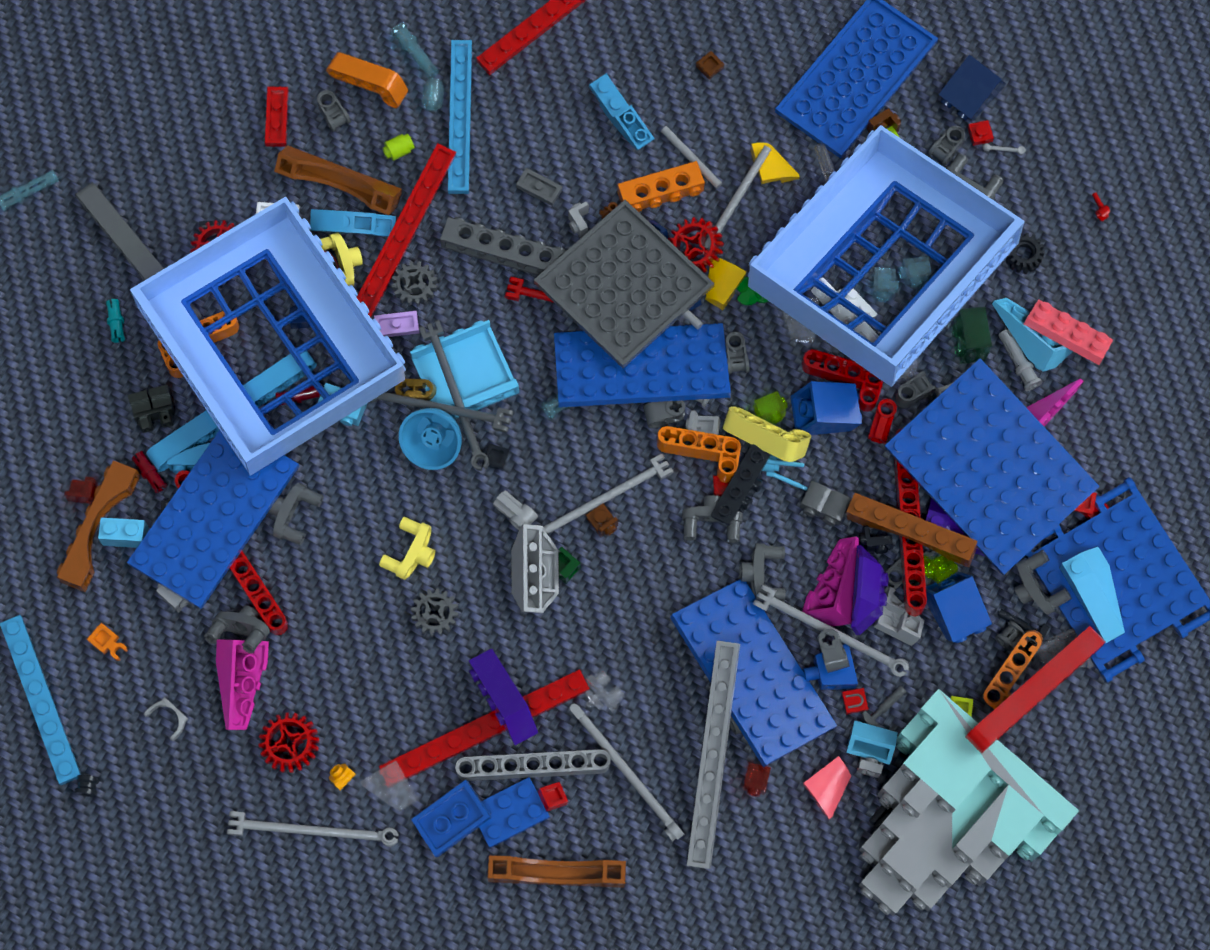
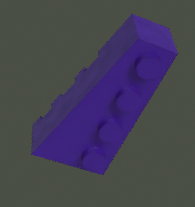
M493 649L468 660L472 668L469 670L471 678L474 682H479L477 685L483 697L487 696L488 699L486 701L491 711L495 710V716L499 724L504 726L513 744L517 745L538 734L527 703Z

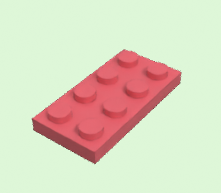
M1039 299L1024 322L1025 326L1097 365H1100L1113 342V339L1109 338L1107 334L1096 331L1087 323L1080 322L1072 318L1068 313L1061 312L1052 307L1048 302H1043Z

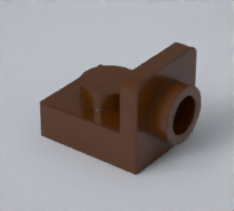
M888 108L868 121L867 131L869 133L872 130L875 131L881 125L884 128L893 126L895 131L899 132L900 118Z
M604 503L586 514V519L600 538L604 535L610 536L617 530L619 520L617 517H613Z

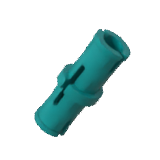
M111 299L112 304L110 300L106 301L108 310L107 324L110 326L111 341L120 343L119 338H121V342L125 340L123 330L124 317L121 316L120 301L118 299Z

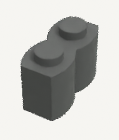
M811 481L800 508L803 509L804 514L810 517H815L816 515L823 518V522L830 526L835 524L840 526L851 498Z

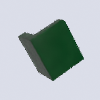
M560 547L558 549L559 579L567 584L581 569V563L563 547Z

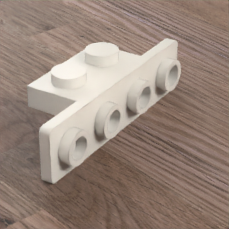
M823 277L819 279V281L837 293L842 290L836 291ZM813 287L811 290L823 305L832 300V298L816 287ZM852 289L845 297V299L874 319L878 315L856 290ZM840 304L829 310L846 325L858 317ZM866 322L853 329L872 343L879 337Z

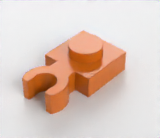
M103 623L87 638V641L104 655L110 650L111 656L116 661H120V658L116 655L118 649H123L125 652L128 651L123 643H116L119 637Z

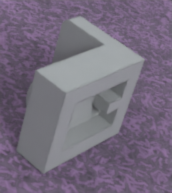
M860 757L857 773L879 778L883 765L878 760Z

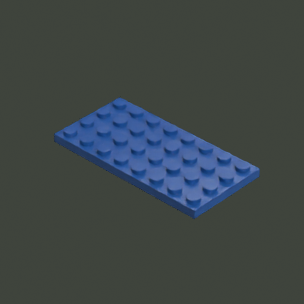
M866 0L775 108V113L841 159L867 128L868 121L882 110L935 46L938 38L884 0Z
M723 323L703 324L699 329H696L693 325L670 326L624 368L618 365L584 331L554 333L559 407L731 397Z
M219 430L129 558L127 564L189 603L202 609L299 468V464L283 455L250 476Z
M740 579L673 613L670 619L710 683L717 641L740 644L731 716L764 768L835 729L837 724L811 683L806 681L804 672L765 611L753 604L756 597L748 584L741 582Z

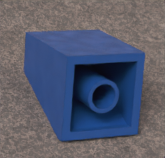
M811 381L790 396L795 429L804 430L810 433V435L852 431L862 424L856 384Z
M957 571L926 586V603L946 640L953 643L963 642L967 639L968 635L981 633L986 630L987 626L992 624L973 576Z

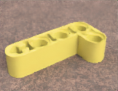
M729 407L723 429L726 432L750 444H755L761 450L787 462H794L803 458L806 455L811 439L810 433L804 430L795 429L787 432L739 407Z

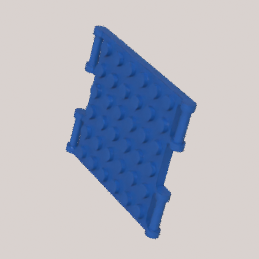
M1131 477L1123 480L1124 483L1107 493L1096 496L1095 506L1100 514L1066 534L1062 532L1060 525H1057L1043 538L1045 539L1054 533L1057 539L1033 553L1030 550L1025 555L1026 558H1029L1041 550L1046 552L1050 561L1034 571L1050 596L1064 588L1069 591L1072 599L1059 606L1058 609L1075 636L1078 637L1089 626L1097 633L1098 631L1061 572L1060 566L1063 562L1081 552L1099 547L1110 565L1125 631L1124 634L1104 644L1090 657L1106 683L1112 681V677L1136 663L1141 664L1145 661L1142 653L1136 646L1172 625L1180 638L1183 639L1188 636L1189 632L1210 621V599L1138 491ZM1127 490L1130 492L1131 496L1109 509L1105 507L1104 504ZM1202 607H1205L1207 610L1206 613L1185 625L1180 623L1181 619ZM1130 651L1131 657L1108 670L1105 668L1104 665Z

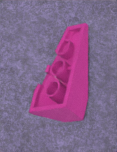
M1078 379L1026 408L1045 427L1077 392L1083 380Z
M857 536L839 539L827 560L829 565L824 574H819L816 579L819 583L815 590L810 591L806 597L802 612L830 626L851 624L857 545H859V538Z
M217 639L216 667L226 730H247L254 708L253 699L256 690H259L261 686L259 681L262 671L266 670L268 664L269 641H261L255 652L251 654L243 649L242 644L245 640Z

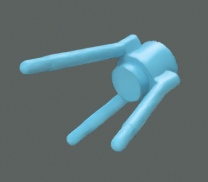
M773 455L770 456L762 470L767 472L766 476L775 477L802 490H808V487L775 473V471L780 470V465L804 467V463L782 461Z

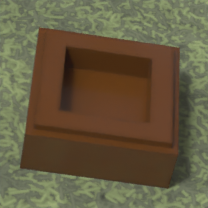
M712 51L696 62V67L709 80L725 66Z

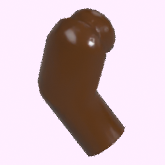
M611 202L608 204V207L604 206L603 210L600 209L601 219L605 218L618 204Z

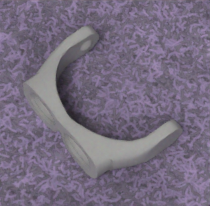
M164 697L161 701L149 707L144 716H150L159 707L172 708L179 720L177 731L170 737L171 741H175L183 732L188 718Z

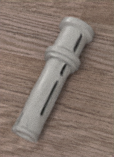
M1009 329L999 333L998 337L1015 364V373L1022 379L1025 391L1033 390L1041 385L1042 380L1035 374L1033 370L1034 365L1027 361Z

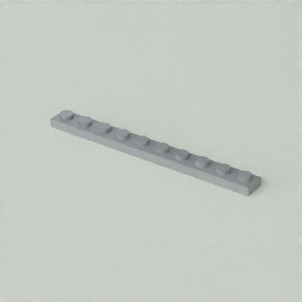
M717 641L687 866L711 869L740 651L739 643Z

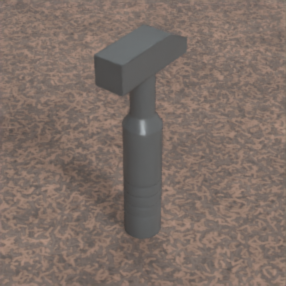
M899 686L878 707V710L872 716L864 711L862 713L863 721L866 724L880 727L875 720L892 707L906 693V690Z

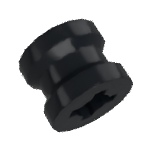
M77 775L78 787L75 788L74 793L80 796L96 797L98 793L96 785L99 783L100 778L91 775Z

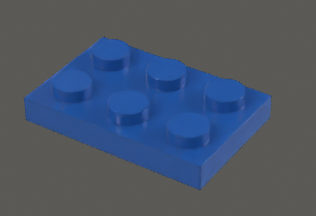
M530 777L481 801L492 818L481 825L479 829L489 849L550 818Z
M464 780L411 820L434 856L439 857L492 817L470 783Z

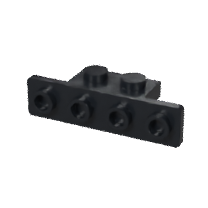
M755 444L751 445L711 513L712 518L730 526L738 511L743 513L744 510H749L753 502L752 497L754 493H758L762 488L761 472L771 454L761 450Z

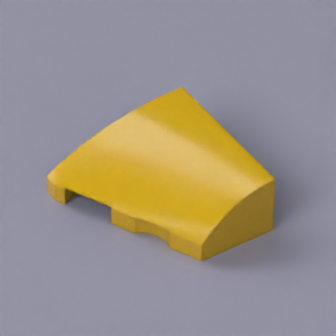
M751 144L750 151L753 162H755L764 145L771 148L769 155L758 171L761 184L778 180L784 183L800 178L796 170L771 144Z
M719 258V262L715 260L711 262L714 264V268L709 266L708 278L714 282V287L706 293L705 300L724 310L747 272Z

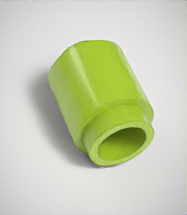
M408 133L405 135L400 134L384 142L385 147L382 148L386 158H391L392 161L411 153V150L415 149Z

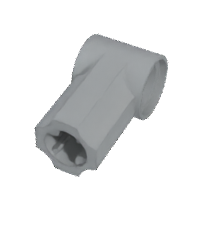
M506 490L501 492L493 503V506L509 518L510 523L517 530L520 529L522 524L531 525L538 517L532 508L526 504L522 505Z

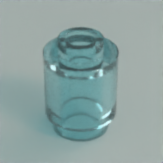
M431 78L424 84L422 105L429 111H436L442 107L444 86L441 80Z

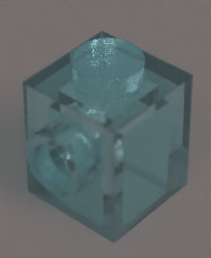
M929 256L903 259L902 266L899 267V278L904 280L905 286L920 287L932 277Z
M874 268L871 298H876L880 302L893 299L894 293H898L899 280H895L896 269Z

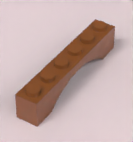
M286 146L278 153L274 170L276 173L292 179L314 181L338 188L355 196L369 208L386 215H390L398 207L402 192L401 188L291 146Z
M112 461L111 466H107L104 472V480L95 490V499L92 505L90 504L86 509V518L83 524H80L76 530V539L74 543L68 546L67 557L64 563H61L58 567L57 578L61 583L86 592L95 573L92 564V545L100 519L104 518L120 501L132 495L141 477L137 469L116 461Z
M854 493L846 511L847 519L905 537L939 553L948 560L968 568L977 550V541L857 493Z
M489 855L488 882L625 888L626 861H549Z

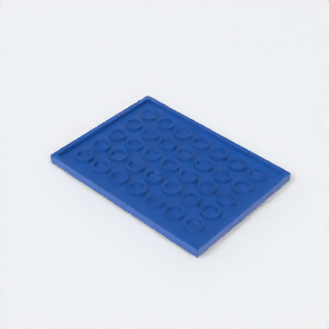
M981 358L884 446L967 537L977 541V548L1002 575L1006 574L1100 487Z

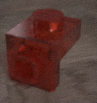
M749 762L743 790L747 791L748 795L760 797V794L765 795L771 768L766 766L763 768L762 765Z

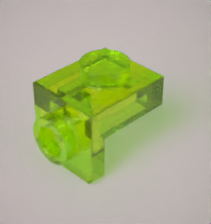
M942 555L933 561L927 556L924 557L925 576L929 579L931 578L937 584L958 572V565Z

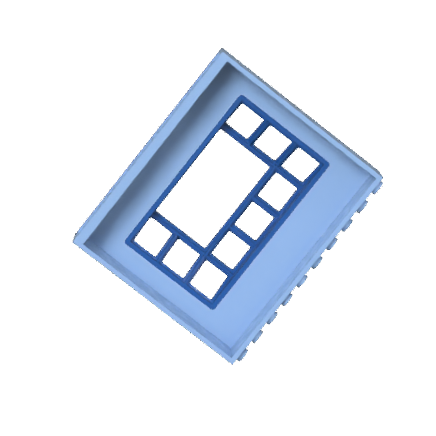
M880 125L875 131L872 130L868 134L863 144H859L855 148L850 158L847 157L842 162L837 172H832L828 182L824 186L820 185L815 196L811 200L807 199L801 211L791 216L785 228L781 227L778 230L773 241H768L764 245L762 252L751 259L749 263L748 287L892 387L1019 244L1025 221ZM896 191L915 203L900 226L880 214ZM921 208L940 220L926 243L921 242L905 231ZM874 220H877L894 232L881 248H877L860 236ZM947 225L965 237V241L949 259H946L931 248ZM902 237L943 266L892 323L886 327L845 299V297L898 238ZM854 242L874 254L860 270L855 269L840 258ZM834 264L853 276L839 293L819 281ZM812 287H816L832 298V300L820 307L804 296L803 293ZM840 304L858 317L846 325L828 311ZM866 322L882 334L872 343L853 329Z
M287 197L282 198L130 289L137 308L250 476L405 380L404 372L406 369L403 365L405 364L403 357L399 352L395 354L391 348L393 344L387 335L383 336L379 331L381 327L375 318H370L368 315L369 309L363 301L361 303L356 298L358 294L354 287L347 285L343 271L340 268H335L333 265L334 259L328 251L324 252L321 248L323 244L319 237L312 235L308 221L305 218L301 219L298 215V207L293 201L290 203ZM266 259L280 283L259 295L246 275L245 270ZM239 275L252 296V300L231 311L220 294L218 286ZM285 290L298 309L283 319L276 321L264 304V301ZM208 292H212L225 316L204 328L190 304ZM255 306L259 307L307 377L306 381L262 408L256 406L209 336L215 330ZM303 316L316 336L295 348L282 328ZM318 343H322L335 363L313 375L300 354ZM340 369L351 383L329 395L319 381ZM313 386L323 400L306 411L301 412L291 398ZM286 403L296 417L274 429L264 415L279 405Z

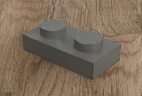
M528 168L524 170L516 183V188L551 206L554 205L563 190V186Z

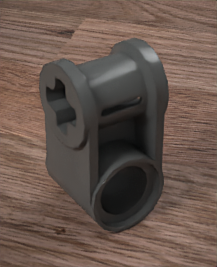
M324 90L318 94L319 111L332 132H335L336 128L345 123H351L347 111L341 106L333 92ZM324 101L332 102L330 105L322 104Z
M951 126L933 144L928 155L936 157L942 162V166L945 167L962 147L965 138L964 130L959 126ZM956 136L959 140L954 141L950 137Z
M731 332L727 335L725 341L729 375L732 372L739 371L749 373V359L746 353L744 336L739 332ZM737 341L740 346L732 347L729 342Z
M925 371L920 372L899 387L895 396V403L898 407L903 409L909 408L935 392L937 387L930 383ZM901 394H908L910 399L904 398Z
M683 400L650 402L643 406L648 428H658L680 422L685 417V403ZM673 408H677L679 412L675 413Z
M1009 621L1007 623L1008 627L1001 634L995 636L996 641L1010 653L1025 634L1022 628L1013 621ZM1028 636L1026 637L1029 640L1026 645L1030 648L1032 644L1037 645L1035 640ZM1014 654L1019 661L1025 662L1023 654Z
M833 629L823 630L819 634L818 639L827 672L831 673L850 667L838 632ZM828 632L831 636H835V639L832 640V645L824 642Z

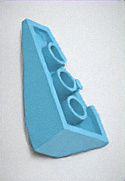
M1008 298L993 301L992 305L1026 357L1038 370L1044 372L1056 368L1073 352L1025 326L1024 322L1028 317V310Z
M1099 547L1081 552L1063 562L1060 570L1099 635L1108 643L1124 634L1125 631L1110 565Z

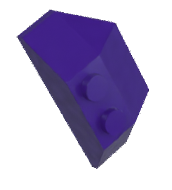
M857 545L851 628L855 635H861L883 615V607L887 606L885 586H888L889 578L882 565L861 545Z

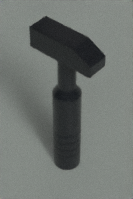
M1003 609L998 614V617L1007 622H1015L1024 631H1038L1043 639L1050 628L1043 624L1039 631L1031 627L1029 623Z

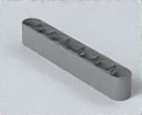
M605 750L474 756L460 758L455 768L457 776L463 781L605 773L610 767L611 759ZM597 757H603L607 763L600 767L594 763V760ZM580 758L584 761V765L576 768L572 765V761ZM557 759L561 761L562 765L558 769H553L549 763ZM530 761H537L539 767L536 770H530L527 764ZM508 762H514L517 765V768L511 772L507 771L504 767ZM486 763H491L495 766L494 770L490 773L484 772L482 767ZM468 764L472 767V770L468 774H463L460 772L461 766Z

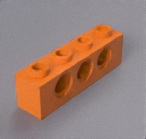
M695 161L619 183L617 193L621 203L626 200L640 212L648 207H659L665 202H677L689 195L691 197L697 196L704 191L705 182L698 162ZM682 181L685 182L686 185L679 186L677 182ZM663 187L666 191L660 192L657 188ZM644 193L647 196L641 198L638 197L637 194Z

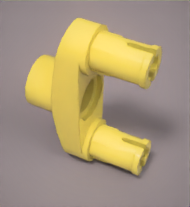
M338 232L329 234V237L321 238L320 240L323 244L321 248L324 251L329 249L335 251L340 269L346 277L345 282L348 286H354L353 267L362 265V256L359 248L353 247L348 249Z
M403 517L399 528L415 535V539L403 561L400 562L387 555H383L379 566L406 580L418 564L427 568L431 565L435 556V550L427 547L431 536V526Z

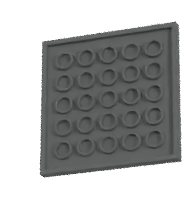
M626 200L620 203L534 279V284L622 368L626 367L714 287V282Z

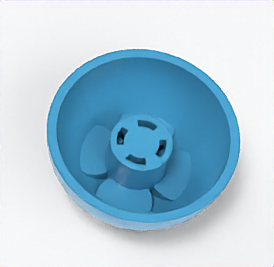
M422 408L412 412L402 422L399 429V443L403 453L413 464L428 470H438L449 466L455 461L461 449L462 435L459 425L450 414L437 408Z

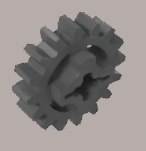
M410 261V266L408 267L402 264V271L395 270L397 276H392V282L394 283L392 284V290L395 291L396 298L400 297L402 304L408 301L409 307H411L413 302L416 303L417 307H420L421 301L427 304L428 297L434 298L433 292L437 291V286L435 285L438 283L437 277H434V270L429 271L428 264L422 267L421 261L417 265ZM425 278H427L429 281L428 286H426V283H424ZM401 281L405 285L404 290L401 288Z
M436 588L435 593L427 589L428 595L426 596L420 593L421 600L414 599L413 601L417 607L411 608V612L415 614L411 617L412 621H418L415 624L416 629L422 627V634L430 631L431 637L434 636L435 632L442 636L443 630L449 633V625L456 626V621L453 618H459V613L455 612L458 609V605L452 604L455 601L454 597L447 598L448 592L445 591L443 594H440L438 588ZM422 606H424V607H425V613H423V614H422V617H420L421 608H422ZM430 607L432 610L434 609V611L439 612L440 618L435 614L431 615ZM447 609H449V617L446 620L444 614L448 611Z

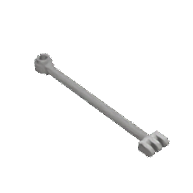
M660 454L650 460L651 468L545 525V532L547 534L553 532L656 474L662 480L674 471L672 468L663 471V469L669 466V463L665 461L659 464L660 461L665 459L664 455Z
M762 584L761 589L768 592V594L765 595L758 592L757 597L763 599L764 602L754 600L753 604L767 611L771 605L821 632L825 629H833L838 632L842 643L891 668L894 675L901 677L907 674L904 670H909V664L905 659L891 658L774 597L777 590ZM897 664L903 666L904 670L902 672L896 670Z
M572 704L570 706L571 712L601 748L608 752L610 759L666 825L667 829L664 831L673 841L681 838L684 835L683 831L577 704Z
M229 812V817L238 818V820H228V826H235L237 828L236 830L227 829V835L243 836L244 829L374 840L382 842L387 847L395 846L399 841L395 838L399 837L398 833L393 828H386L383 831L376 832L245 820V812ZM392 833L394 835L393 839L386 840V834Z

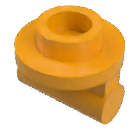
M337 764L330 770L329 780L341 791L356 774L346 764Z

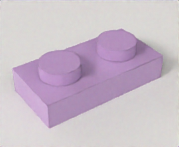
M417 311L374 316L381 327L379 331L383 336L393 337L419 333Z

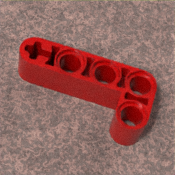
M813 349L808 350L804 354L802 369L805 373L837 383L856 384V388L861 389L858 400L859 408L865 412L872 411L875 408L882 388V380L855 361ZM834 365L838 370L831 371L827 366ZM854 371L858 376L851 377L848 372ZM875 377L879 382L872 383L868 378ZM869 396L873 401L866 402L863 397Z

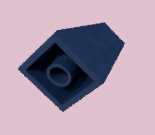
M969 54L938 95L943 98L940 102L949 109L954 106L959 110L957 115L967 121L969 118L974 121L1004 88L1006 83Z

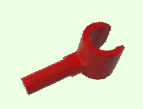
M1093 193L1092 196L1099 208L1095 214L1100 221H1104L1109 217L1110 208L1101 202L1097 193Z

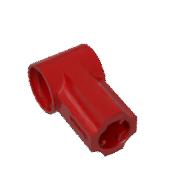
M883 399L879 402L868 435V439L872 442L886 444L893 418L897 411L896 403L893 400ZM881 408H889L891 410V414H883L881 412Z

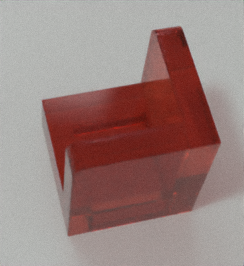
M86 476L85 481L72 480L70 489L65 491L64 496L68 501L92 504L95 499L94 494L98 483L95 478Z

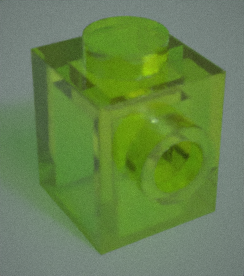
M778 391L754 400L753 404L756 416L772 424L782 421L788 408L785 398L783 396L780 397Z

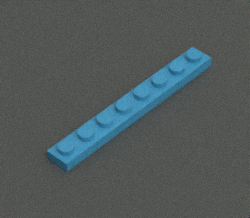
M451 40L449 149L455 151L456 156L448 170V194H469L472 40Z
M21 615L1 622L0 626L60 785L77 779V775H81L24 620Z

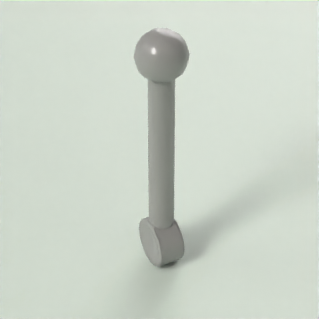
M988 143L983 145L984 151L1017 152L1019 155H1024L1026 152L1023 146L1010 148L990 146Z

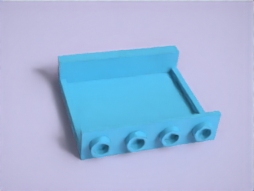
M489 320L475 322L472 327L465 330L461 328L454 331L450 336L439 337L465 408L477 411L519 393V385L512 376L490 327ZM432 343L416 346L410 351L416 371L420 379L429 380L436 386V395L430 401L455 406ZM426 385L425 391H430V388ZM450 414L454 419L459 418L457 415Z

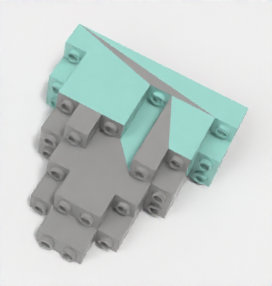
M939 689L897 737V749L903 754H909L910 756L877 795L880 798L879 802L887 809L891 807L893 811L859 850L862 853L861 857L867 863H874L876 865L859 884V887L862 888L860 892L869 900L873 898L879 904L878 908L886 915L891 914L894 916L910 897L914 899L912 902L920 910L923 911L925 909L929 911L963 872L966 874L965 878L971 884L981 886L1015 849L1018 850L1017 853L1021 858L1026 861L1029 859L1032 862L1079 812L1075 806L1000 741H995L981 754L965 738L979 723Z

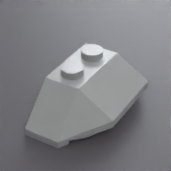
M522 524L511 550L512 595L521 612L544 613L546 608L559 594L558 549L545 532L544 527L539 525Z

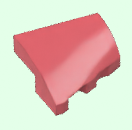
M838 756L803 783L816 800L817 806L828 819L833 817L851 778V774Z

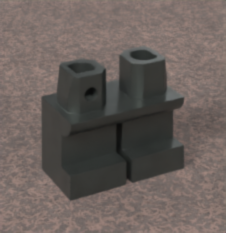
M168 385L148 389L149 394L147 390L128 395L134 419L143 433L154 430L152 421L159 419L162 428L173 426L175 411Z

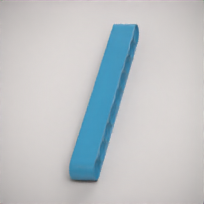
M305 351L300 356L312 372L316 368L317 363L308 351ZM289 354L244 384L243 387L256 406L260 407L275 397L276 393L284 391L303 378L305 374L292 355ZM206 410L153 445L146 452V455L159 472L165 471L169 468L167 460L187 449L207 443L216 436L219 428Z

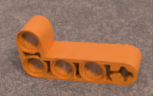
M337 52L326 69L327 73L337 80L378 93L382 100L392 108L397 109L409 91L400 75L395 71L344 53Z
M222 311L200 320V322L206 328L224 317L225 313ZM237 317L230 321V325L225 324L220 327L221 329H217L209 334L214 343L238 332L240 326ZM158 340V348L171 376L174 378L183 377L178 368H172L175 363L164 349L160 340Z
M670 426L662 427L657 435V447L661 452L719 462L717 476L721 482L730 483L737 471L741 444L736 438ZM690 441L693 444L685 445L683 442ZM705 445H712L714 448L707 449ZM731 448L735 450V452L730 453L727 452L726 449ZM723 468H730L732 471L725 472Z
M1029 630L1022 636L986 688L984 700L992 708L996 709L1012 695L1009 691L1043 642L1042 635L1038 631ZM1033 635L1037 637L1035 640L1038 643L1037 645L1032 644L1028 651L1023 649L1029 641L1026 638L1027 636L1030 638ZM1014 654H1023L1025 656V663L1021 665L1016 664L1013 660ZM1004 671L1010 672L1013 680L1009 683L1004 682L1001 679V673ZM992 689L997 690L1000 693V699L997 701L991 700L988 692Z

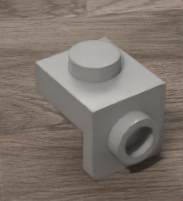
M587 202L577 203L568 210L569 226L574 234L577 233L580 239L588 232V226L582 216L589 213Z
M691 410L690 418L686 420V429L718 435L721 420L719 416H698L695 410Z

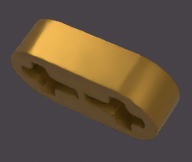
M405 379L395 386L397 395L422 400L432 399L437 391L435 384L426 379ZM426 385L430 388V391H426V394L418 391L419 389H424ZM406 386L413 388V391L407 390L405 393L401 390Z

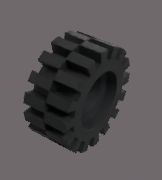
M1025 232L1024 236L1021 233L1019 244L1005 258L1007 259V266L1011 264V270L1016 268L1017 273L1023 270V274H1027L1028 270L1031 273L1035 268L1039 267L1045 250H1043L1044 245H1040L1041 240L1039 238L1035 240L1036 235L1032 234L1029 237V233ZM1020 247L1030 249L1032 257L1027 260L1021 259L1017 255V249Z

